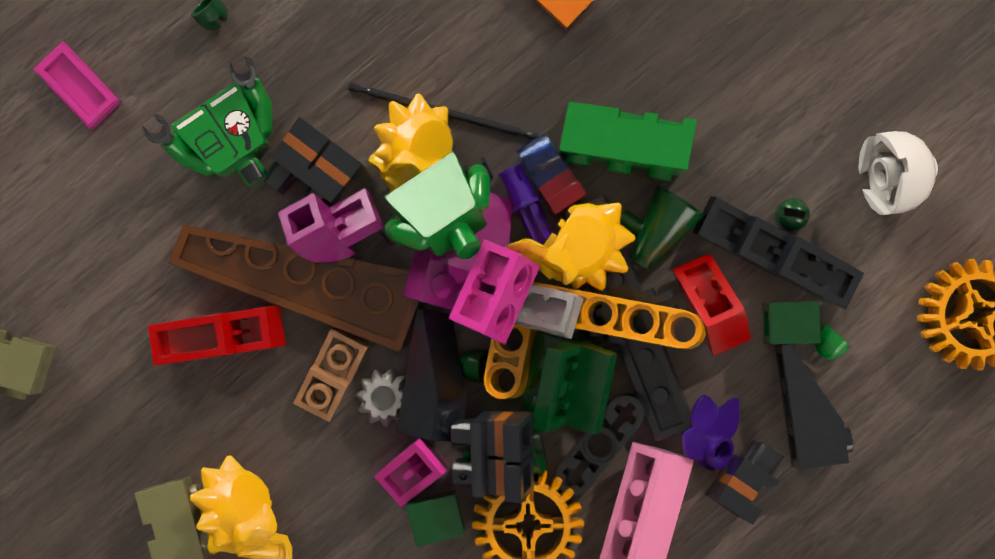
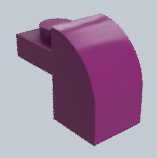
M365 188L330 208L317 195L312 193L278 212L288 246L301 257L312 262H334L355 255L353 244L384 228L374 198Z

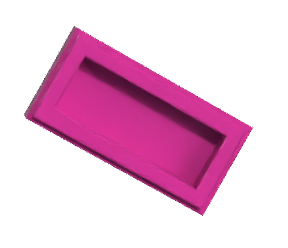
M64 41L33 68L86 126L92 130L122 103Z

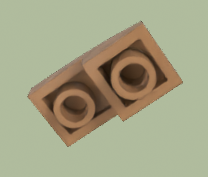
M333 326L315 363L309 369L293 404L330 422L348 390L370 343Z

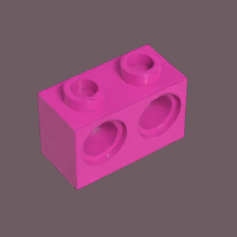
M484 239L449 319L506 344L540 266L520 253Z

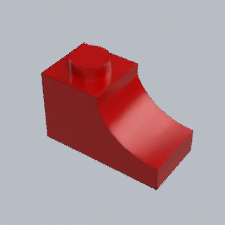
M710 253L673 269L675 280L688 303L691 313L698 315L703 321L706 330L704 341L713 356L751 340L746 311Z

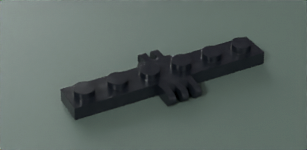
M606 195L586 202L597 206L609 204ZM566 210L565 212L567 214V217L569 218L571 214L568 212V210ZM626 246L619 251L627 263L628 271L626 273L606 271L604 290L596 289L597 293L601 295L660 306L661 302L675 297L672 289L660 294H656L654 287L643 291ZM602 303L603 307L593 312V318L597 320L599 326H604L611 320L612 310L607 303ZM675 305V306H672V307H671V308L680 309V308H679V305ZM649 311L639 312L634 318L635 330L640 334H645L652 329L654 324L652 314ZM584 331L587 339L602 334L592 331ZM602 334L605 341L597 342L593 345L604 349H610L615 346L619 347L636 393L645 404L646 418L655 441L663 440L691 428V411L666 347L664 345Z

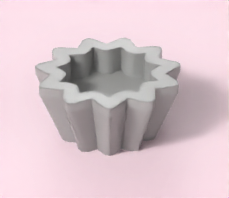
M392 368L388 369L384 374L378 369H374L371 378L361 379L363 389L355 394L362 402L358 411L360 413H368L370 423L380 420L385 427L389 426L392 419L398 421L406 376L396 377Z

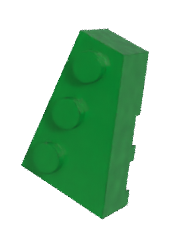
M569 102L558 155L566 156L565 163L590 167L591 161L607 164L606 171L630 175L631 169L647 172V179L670 183L672 177L678 178L688 170L697 120L684 118L683 123L659 119V115L645 112V115L641 116L621 112L619 108Z

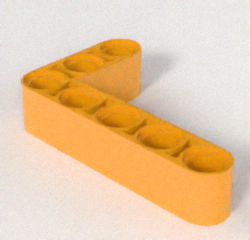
M533 282L534 285L576 294L584 298L576 322V329L679 349L698 347L706 335L702 319L698 315L686 310ZM607 303L612 310L611 320L606 325L599 326L593 318V312L599 304ZM641 311H649L654 319L652 329L645 334L638 333L634 327V318ZM684 318L691 319L696 327L694 337L687 342L679 341L675 335L676 324ZM514 325L512 330L517 328L523 336L522 345L516 351H512L507 343L503 344L491 338L484 374V386L491 396L497 399H515L525 393L537 330ZM505 369H509L515 377V384L508 392L504 391L499 385V376Z

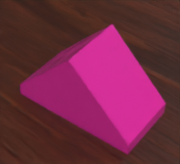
M417 438L374 477L395 502L402 507L440 478L448 470L449 464L427 439Z

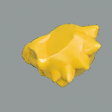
M419 93L415 95L408 108L395 101H391L389 103L390 123L377 124L374 127L381 145L378 150L370 155L368 164L379 169L381 178L386 182L391 192L452 152L453 137L448 126V108L445 106L430 108Z
M586 203L570 207L568 212L571 215L567 221L561 219L558 223L561 227L558 236L552 232L544 245L533 239L524 238L508 244L505 248L520 253L539 265V271L549 280L554 278L557 281L563 282L564 285L571 284L575 290L587 282L596 289L603 291L606 285V271L626 273L628 271L627 263L619 250L633 242L635 235L620 224L622 207L620 203L599 206Z
M230 455L225 458L220 469L203 467L201 469V478L204 489L192 493L190 501L201 510V517L196 528L209 534L207 544L209 553L228 552L236 554L238 557L250 559H292V545L288 536L276 533L277 522L271 509L272 500H270L267 486L260 477L244 470Z

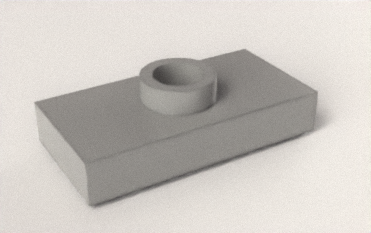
M532 284L514 325L572 339L584 298L576 294Z

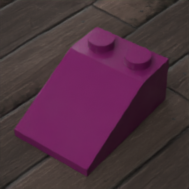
M490 193L489 206L483 211L487 225L475 234L481 245L484 239L503 247L509 244L512 220L511 209L513 208L511 199ZM429 248L421 251L415 250L402 296L453 310L477 254L469 259H460L454 249L443 256H436Z

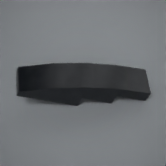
M710 196L703 210L704 216L696 224L692 233L842 309H847L864 272L798 236L790 235L757 216H750L720 198Z

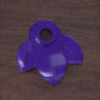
M702 394L691 410L690 420L692 427L683 433L682 447L685 455L689 459L697 460L702 468L720 470L725 468L733 457L734 445L731 438L738 429L739 400L733 397L718 408L709 396Z

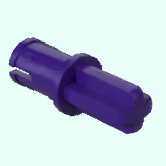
M521 163L516 165L515 168L511 167L499 173L498 176L501 178L514 205V208L511 210L513 213H518L529 238L543 244L553 230L539 203L542 197L541 195L536 196Z

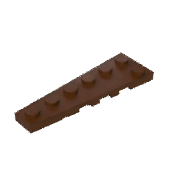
M183 225L169 260V264L399 352L402 350L420 303L418 300L402 296L410 270L351 258L326 263L312 262L304 259L286 245Z

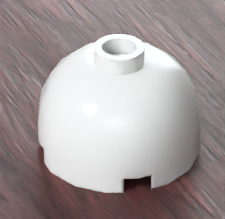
M908 132L877 133L876 136L868 137L864 141L860 151L859 174L868 171L871 190H862L870 207L878 214L904 213L915 209L929 197L935 183L938 166L936 159L923 140Z

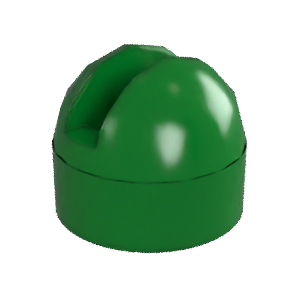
M827 324L820 330L821 343H814L817 353L827 360L839 358L851 347L846 340Z

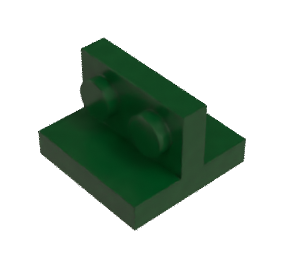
M537 331L521 410L526 412H532V429L547 433L566 425L592 435L600 433L618 353L573 338L568 339Z

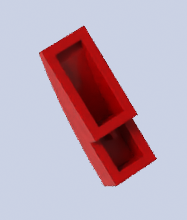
M280 306L254 308L148 325L153 366L286 346Z

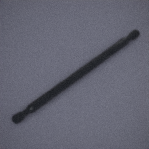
M350 83L349 85L350 91L366 93L369 96L387 101H395L405 106H409L413 100L381 90L361 87L355 83ZM427 103L430 108L440 107ZM448 109V117L516 136H525L534 141H537L539 133L523 131L514 126Z

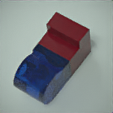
M545 134L540 135L516 151L518 158L553 217L587 195L565 161L561 160L556 149Z

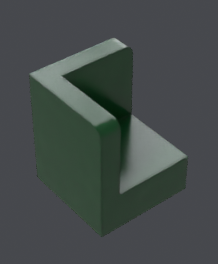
M818 302L762 303L764 344L821 343L820 305Z
M456 490L407 503L406 509L416 546H423L465 535L466 529Z

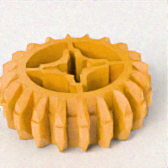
M966 259L962 267L958 262H953L949 264V274L944 270L935 273L936 280L940 286L934 283H926L924 286L925 290L932 297L931 299L920 298L918 301L919 305L928 307V314L918 315L917 321L929 322V328L921 331L920 335L922 338L935 337V340L929 346L930 351L938 352L944 349L941 360L945 363H951L956 358V367L959 369H967L971 363L974 370H983L986 362L990 367H995V337L992 338L995 336L993 328L995 300L985 301L982 299L978 290H973L969 282L970 280L981 282L995 292V270L993 271V263L990 260H983L978 267L975 259ZM956 289L957 293L954 294L956 300L955 310L951 315L945 317L948 299ZM974 308H988L981 311L975 317V321H960L968 318V315L974 312ZM964 328L970 334L971 339L977 340L979 348L971 349L965 347L952 336L950 331Z
M545 471L544 474L538 475L537 481L534 480L533 491L521 503L518 511L511 515H504L503 518H494V515L499 505L505 500V496L490 494L484 496L483 499L488 501L489 505L475 504L474 512L485 516V519L472 521L473 529L485 530V533L475 537V544L477 546L490 544L482 553L483 559H491L496 554L499 556L498 559H560L558 557L560 553L567 558L573 559L575 552L567 543L580 544L582 537L578 533L571 532V528H581L584 526L582 518L571 517V514L577 513L582 509L579 502L566 504V501L573 496L574 491L569 488L564 492L558 493L557 490L561 486L562 479L560 477L553 478L550 485L545 484L547 471ZM534 491L551 498L559 507L562 517H552L551 514H542L534 507ZM527 503L529 504L530 514L533 515V521L536 519L540 521L539 525L532 527L530 543H527L526 533H523V526L519 529L516 526L517 522L524 520ZM553 530H561L558 539L549 549L535 555V544L540 535L553 532ZM494 531H504V533L518 536L522 542V555L515 554L506 549L500 543Z

